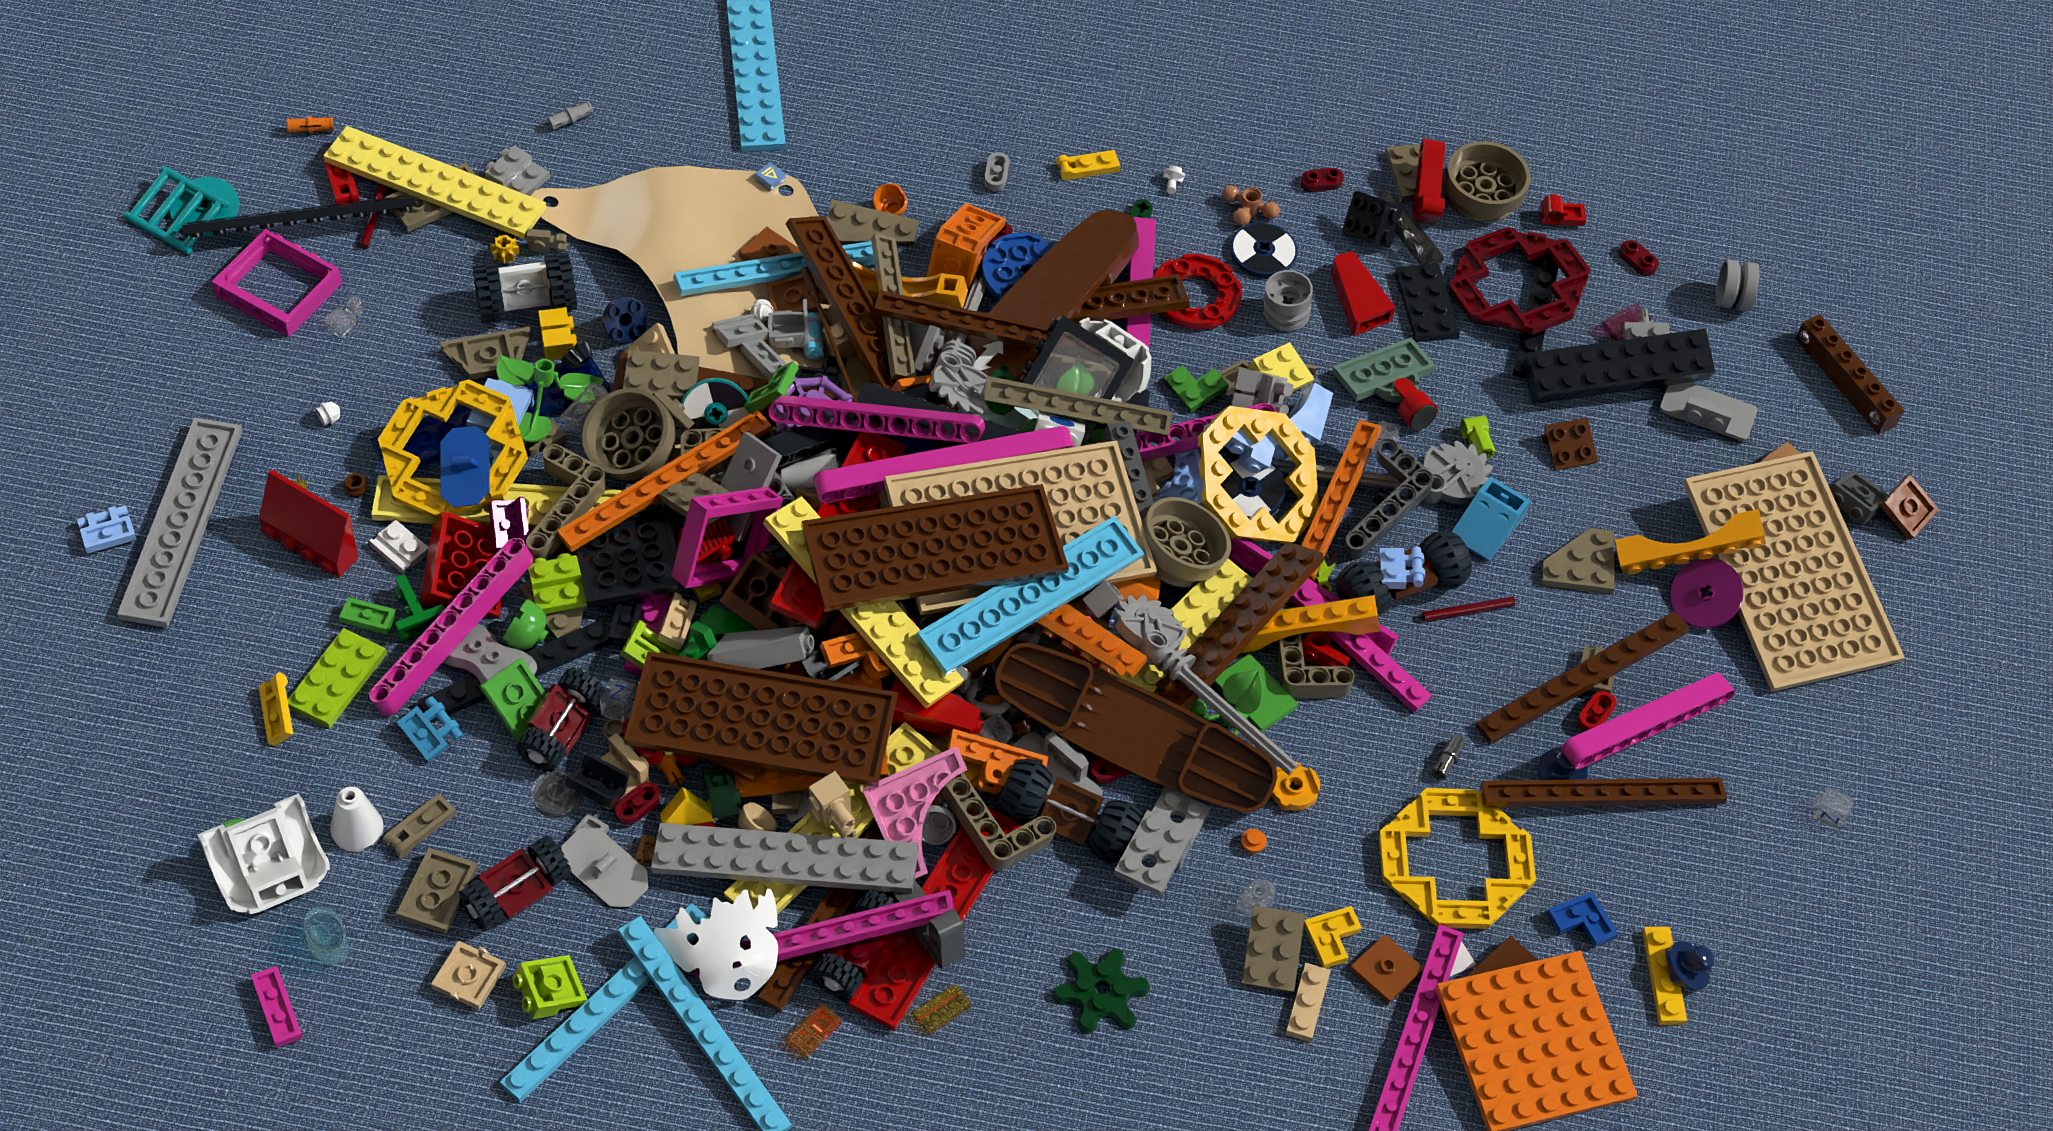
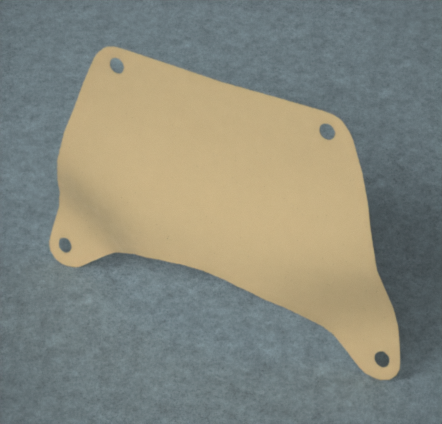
M694 166L655 167L589 188H541L533 192L531 197L543 201L545 197L552 196L559 202L556 207L546 206V210L541 215L542 219L577 239L616 249L642 268L665 303L677 339L678 354L700 356L699 367L767 379L740 351L741 345L727 348L716 336L717 332H713L711 328L712 322L749 315L750 309L756 300L765 299L771 304L766 283L770 282L680 296L673 276L675 272L745 261L739 257L740 250L766 226L797 246L785 225L788 219L819 215L803 185L796 178L786 175L785 181L774 189L769 190L755 179L757 171L710 169ZM782 185H788L793 188L794 192L790 196H783L779 193L778 189ZM812 275L817 288H819L818 298L830 327L832 326L828 320L830 304L814 275ZM768 320L765 323L762 322V324L768 329ZM770 339L763 340L787 364L793 361L797 366L821 368L824 355H829L824 346L823 356L820 359H809L805 356L803 348L771 347ZM857 353L846 357V373L853 391H860L864 382H873ZM844 379L841 387L843 391L848 390ZM675 421L674 426H680V425ZM681 442L674 446L673 453L667 464L681 456ZM731 460L719 462L706 470L704 476L710 479L711 474L726 472Z

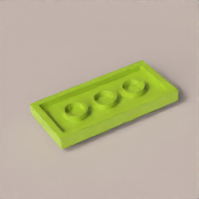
M343 628L287 700L289 709L330 729L387 655L386 648Z

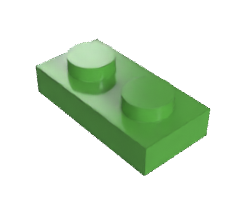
M348 597L339 620L341 623L387 635L396 617V609Z

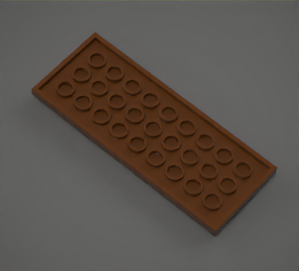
M1043 484L804 520L801 523L824 612L1068 573L1069 570Z
M648 651L625 733L624 744L821 778L836 771L842 781L878 787L898 700V692Z

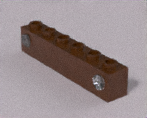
M1819 314L1803 321L1795 339L1879 435L1896 427L1904 409L1822 315Z

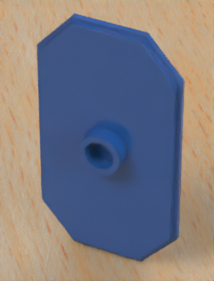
M477 426L452 428L440 442L441 497L453 508L478 505L490 492L489 436Z

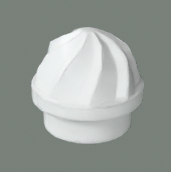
M765 299L756 300L750 309V314H754L755 319H759L763 323L768 320L769 313L774 312L770 302Z
M322 402L320 407L315 409L319 420L324 426L329 423L331 425L334 424L340 417V408L333 402Z

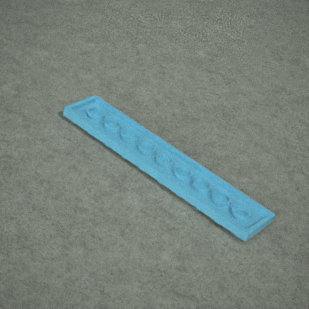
M726 0L741 152L786 150L770 1Z
M1116 516L1063 546L1069 565L1068 573L998 584L917 633L916 637L944 675L947 676L1143 557L1144 552Z

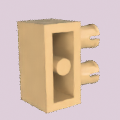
M836 771L809 786L810 797L808 801L811 805L809 812L816 823L821 822L825 829L833 825L838 834L843 838H853L856 835V830L852 827L855 824V819L851 815L850 790Z

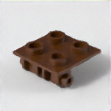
M1588 417L1544 425L1545 434H1542L1541 438L1543 443L1549 445L1554 470L1598 462Z

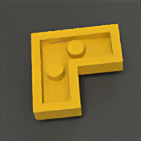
M1352 906L1306 919L1303 926L1322 968H1329L1347 962L1348 955L1340 939L1360 933L1362 929Z

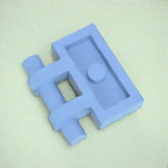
M126 505L118 508L116 506L109 507L107 511L97 514L93 512L87 513L86 517L77 519L87 554L137 540Z
M1413 547L1410 555L1404 554V548H1380V570L1382 571L1381 574L1384 575L1382 585L1386 584L1389 589H1406V582H1414L1415 587L1423 586V580L1425 579V570L1422 568L1424 555L1421 553L1420 547ZM1405 567H1413V568H1412L1411 570H1406Z

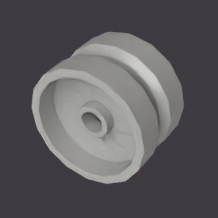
M1725 259L1723 261L1716 285L1717 307L1730 309L1735 303L1737 310L1750 311L1752 309L1759 285L1758 263L1745 261L1740 267L1737 260Z

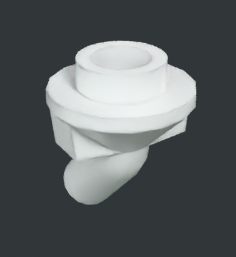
M1170 165L1169 168L1164 169L1163 177L1168 179V194H1175L1176 182L1182 183L1185 177L1180 167Z

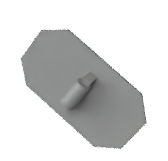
M579 828L561 846L565 854L564 857L567 858L568 864L571 866L572 874L610 907H631L648 890L647 870L600 828Z

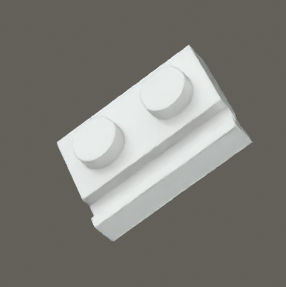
M397 520L379 532L375 539L369 540L370 546L402 574L406 573V569L412 568L428 555L429 547Z

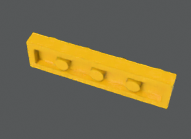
M1644 927L1642 933L1659 1025H1685L1687 1017L1681 985H1675L1671 982L1669 978L1670 970L1665 955V950L1673 945L1670 927Z

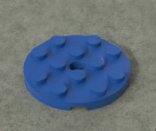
M1012 233L995 240L987 252H985L981 265V275L987 290L994 298L1000 301L1024 275L1021 270H1029L1055 244L1051 245L1041 240V236L1030 233Z

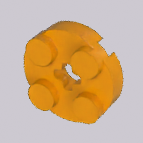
M1296 762L1298 767L1291 775L1285 773L1279 766L1276 768L1277 781L1271 797L1278 803L1280 809L1284 811H1299L1307 809L1316 803L1320 790V780L1316 772L1310 767L1308 770L1302 767L1301 763ZM1291 782H1294L1295 785H1300L1301 787L1298 790H1293L1290 788Z

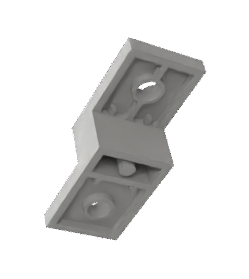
M1164 787L1151 812L1146 811L1114 870V876L1161 897L1174 871L1180 870L1210 813L1211 807ZM1172 815H1180L1184 821L1175 823L1170 817ZM1151 859L1154 861L1155 866L1151 868L1145 867L1142 861Z

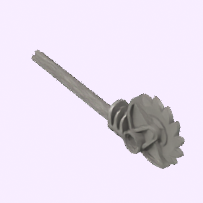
M982 277L980 280H974L964 309L978 310L986 289ZM954 331L951 340L943 345L938 361L932 371L929 389L931 392H938L939 397H946L951 407L956 405L965 413L971 411L975 414L983 415V412H991L985 401L982 400L987 375L973 367L976 353L971 347L964 344L968 334Z
M1459 441L1454 442V447L1448 444H1440L1441 451L1433 445L1428 450L1423 465L1433 474L1432 487L1436 489L1431 488V492L1423 501L1429 504H1437L1441 500L1458 505L1470 504L1475 497L1474 495L1478 493L1489 479L1486 476L1493 469L1491 465L1485 466L1486 453L1478 456L1476 447L1473 444L1469 445L1467 449ZM1272 459L1271 461L1279 468L1282 474L1289 475L1296 467L1293 461ZM1316 465L1317 479L1331 481L1337 468ZM1405 465L1400 466L1402 470H1408ZM1364 471L1358 482L1359 485L1393 490L1401 485L1392 475ZM1422 480L1417 481V484L1422 486L1427 484Z
M1131 595L1127 597L1126 602L1120 600L1118 602L1120 610L1115 612L1119 618L1115 628L1127 642L1147 656L1146 663L1161 668L1162 672L1168 674L1172 681L1181 680L1260 751L1270 757L1285 773L1291 775L1298 767V764L1189 670L1194 664L1196 657L1192 654L1184 657L1188 651L1185 648L1178 651L1186 635L1187 628L1181 627L1182 624L1173 617L1174 612L1168 608L1161 607L1160 601H1148L1145 595L1140 596L1137 600Z

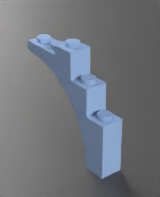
M1316 383L1301 390L1295 406L1288 415V418L1311 445L1321 440L1333 396L1332 392ZM1240 428L1224 445L1230 452L1240 455L1238 464L1245 467L1247 471L1256 474L1270 467L1272 457L1280 460L1289 457L1269 432L1260 442L1253 444Z

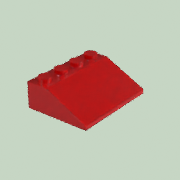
M271 469L268 472L259 515L262 533L267 538L280 542L287 550H294L299 553L306 561L316 563L326 573H332L340 578L359 558L351 516Z
M446 511L440 515L432 525L420 597L422 608L430 609L442 604L444 609H446L499 551L493 550L491 527ZM503 596L484 617H500Z

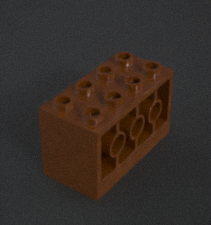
M763 550L761 552H751L720 599V602L758 630L808 626L769 608L770 602L789 566L778 564L782 559L774 555L775 552L771 550L768 553ZM839 610L823 612L816 628L808 626L810 635L814 638V649L812 652L820 647V644L830 632L840 613Z

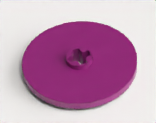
M1714 558L1698 559L1684 566L1674 578L1670 593L1671 603L1675 612L1687 624L1697 628L1718 627L1728 622L1738 612L1743 601V583L1736 570L1728 563ZM1710 588L1712 595L1705 596L1704 598L1702 591H1708Z

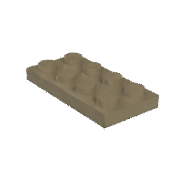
M466 162L455 167L475 175ZM398 191L385 198L407 196L409 194ZM417 197V206H412L413 210L399 212V208L391 209L407 232L453 213V211Z

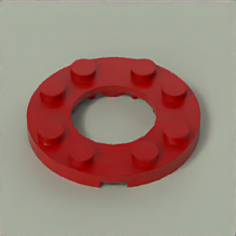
M1183 254L1182 258L1172 261L1169 259L1157 269L1153 277L1176 274L1180 275L1181 280L1189 277H1200L1210 281L1216 287L1218 299L1214 304L1206 305L1201 309L1196 307L1160 312L1170 322L1194 330L1220 326L1236 314L1242 297L1240 280L1236 279L1232 273L1233 270L1227 264L1203 254Z

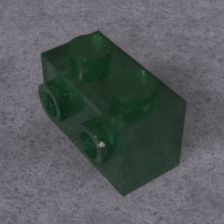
M722 767L702 769L704 798L712 818L726 819L731 815L738 814L737 804H741L740 791L736 788L735 779L731 778L729 771Z

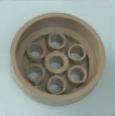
M1488 141L1468 143L1457 149L1449 160L1445 174V185L1453 207L1465 217L1479 222H1496L1508 217L1525 200L1531 181L1529 167L1517 152L1502 144Z
M638 388L616 390L599 400L589 412L582 432L583 447L588 459L600 466L607 476L617 480H640L665 466L669 461L675 446L674 421L671 413L662 402L650 392ZM627 420L626 424L621 427L622 423ZM661 434L660 438L655 440L657 435ZM639 437L638 441L633 444L634 440ZM626 459H628L627 463L624 464V465H622L623 462H624Z
M1179 497L1160 499L1149 508L1142 519L1146 540L1157 570L1154 576L1165 583L1177 587H1194L1199 581L1214 577L1230 555L1231 540L1225 526L1210 510L1194 501Z

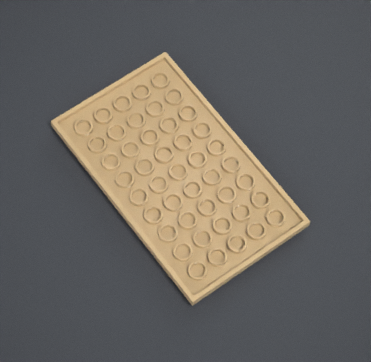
M1117 441L891 475L884 478L890 507L1043 484L1062 547L1116 516L1144 552L1141 559L1106 579V581L1113 583L1154 576L1157 572ZM998 584L915 598L920 615L960 608Z
M1813 451L1694 476L1684 480V487L1705 536L1720 529L1734 514L1759 509L1766 544H1761V547L1756 549H1738L1737 552L1732 554H1714V558L1732 566L1742 580L1744 595L1738 614L1771 692L1895 664L1904 660L1903 652Z

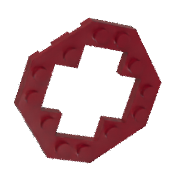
M1505 227L1468 241L1464 255L1461 257L1456 268V274L1449 285V291L1471 321L1533 335L1573 319L1589 279L1591 269L1569 240L1561 238L1558 241L1546 238L1547 235L1534 232L1524 234L1516 232V228ZM1516 247L1520 249L1528 261L1549 254L1566 276L1565 279L1551 284L1550 290L1558 300L1525 313H1521L1511 299L1490 306L1473 282L1489 276V269L1482 260Z

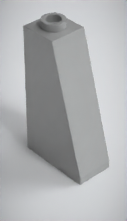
M808 626L726 633L707 656L708 660L712 662L761 669L804 660L814 649V638L810 635Z

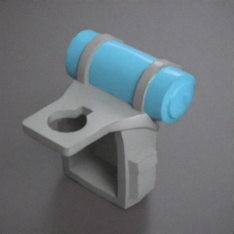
M803 299V312L786 310L769 313L768 330L771 347L803 348L805 356L809 359L818 360L823 356V322L820 314L808 313L807 299Z

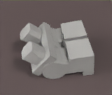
M1237 367L1233 387L1240 390V392L1232 391L1230 406L1245 408L1268 403L1275 408L1277 413H1284L1288 416L1289 408L1288 405L1283 404L1284 396L1292 394L1293 384L1287 382L1288 378Z

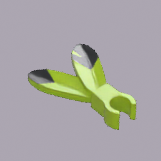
M1335 552L1326 554L1325 560L1322 562L1315 577L1317 584L1329 592L1332 591V587L1329 585L1328 577L1332 573L1337 561Z

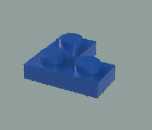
M1593 892L1547 910L1546 914L1559 935L1581 926L1593 947L1614 940L1618 936V932Z

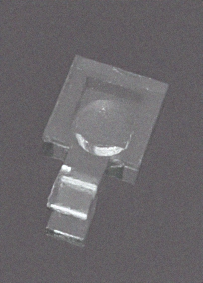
M354 295L348 301L345 309L338 306L322 320L324 326L340 338L357 324L355 317L364 312V308L360 306L362 303L361 299Z

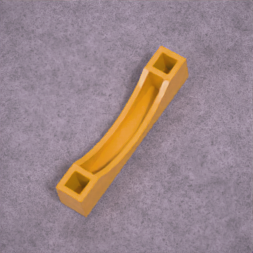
M851 261L871 298H877L879 291L876 271ZM940 273L921 278L901 277L905 296L959 308L964 306L968 289L963 276Z
M1759 509L1734 514L1716 532L1692 542L1662 543L1647 539L1641 535L1615 539L1623 574H1637L1647 568L1661 569L1666 564L1671 563L1685 564L1690 559H1708L1713 557L1714 554H1732L1737 552L1738 549H1756L1761 547V544H1766Z
M1375 595L1279 610L1241 653L1258 651L1279 639L1306 632L1336 631L1353 635L1379 632L1380 625Z

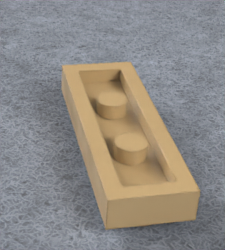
M1305 962L1285 1035L1311 1043L1331 970Z

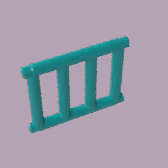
M163 165L159 170L160 175L130 212L126 211L123 218L181 252L190 255L193 252L192 246L199 237L190 238L188 236L184 242L175 238L174 236L181 229L182 224L188 220L204 198L214 204L200 221L214 219L222 208L226 209L229 202ZM169 178L178 183L148 222L139 217ZM186 188L196 193L166 232L156 227Z

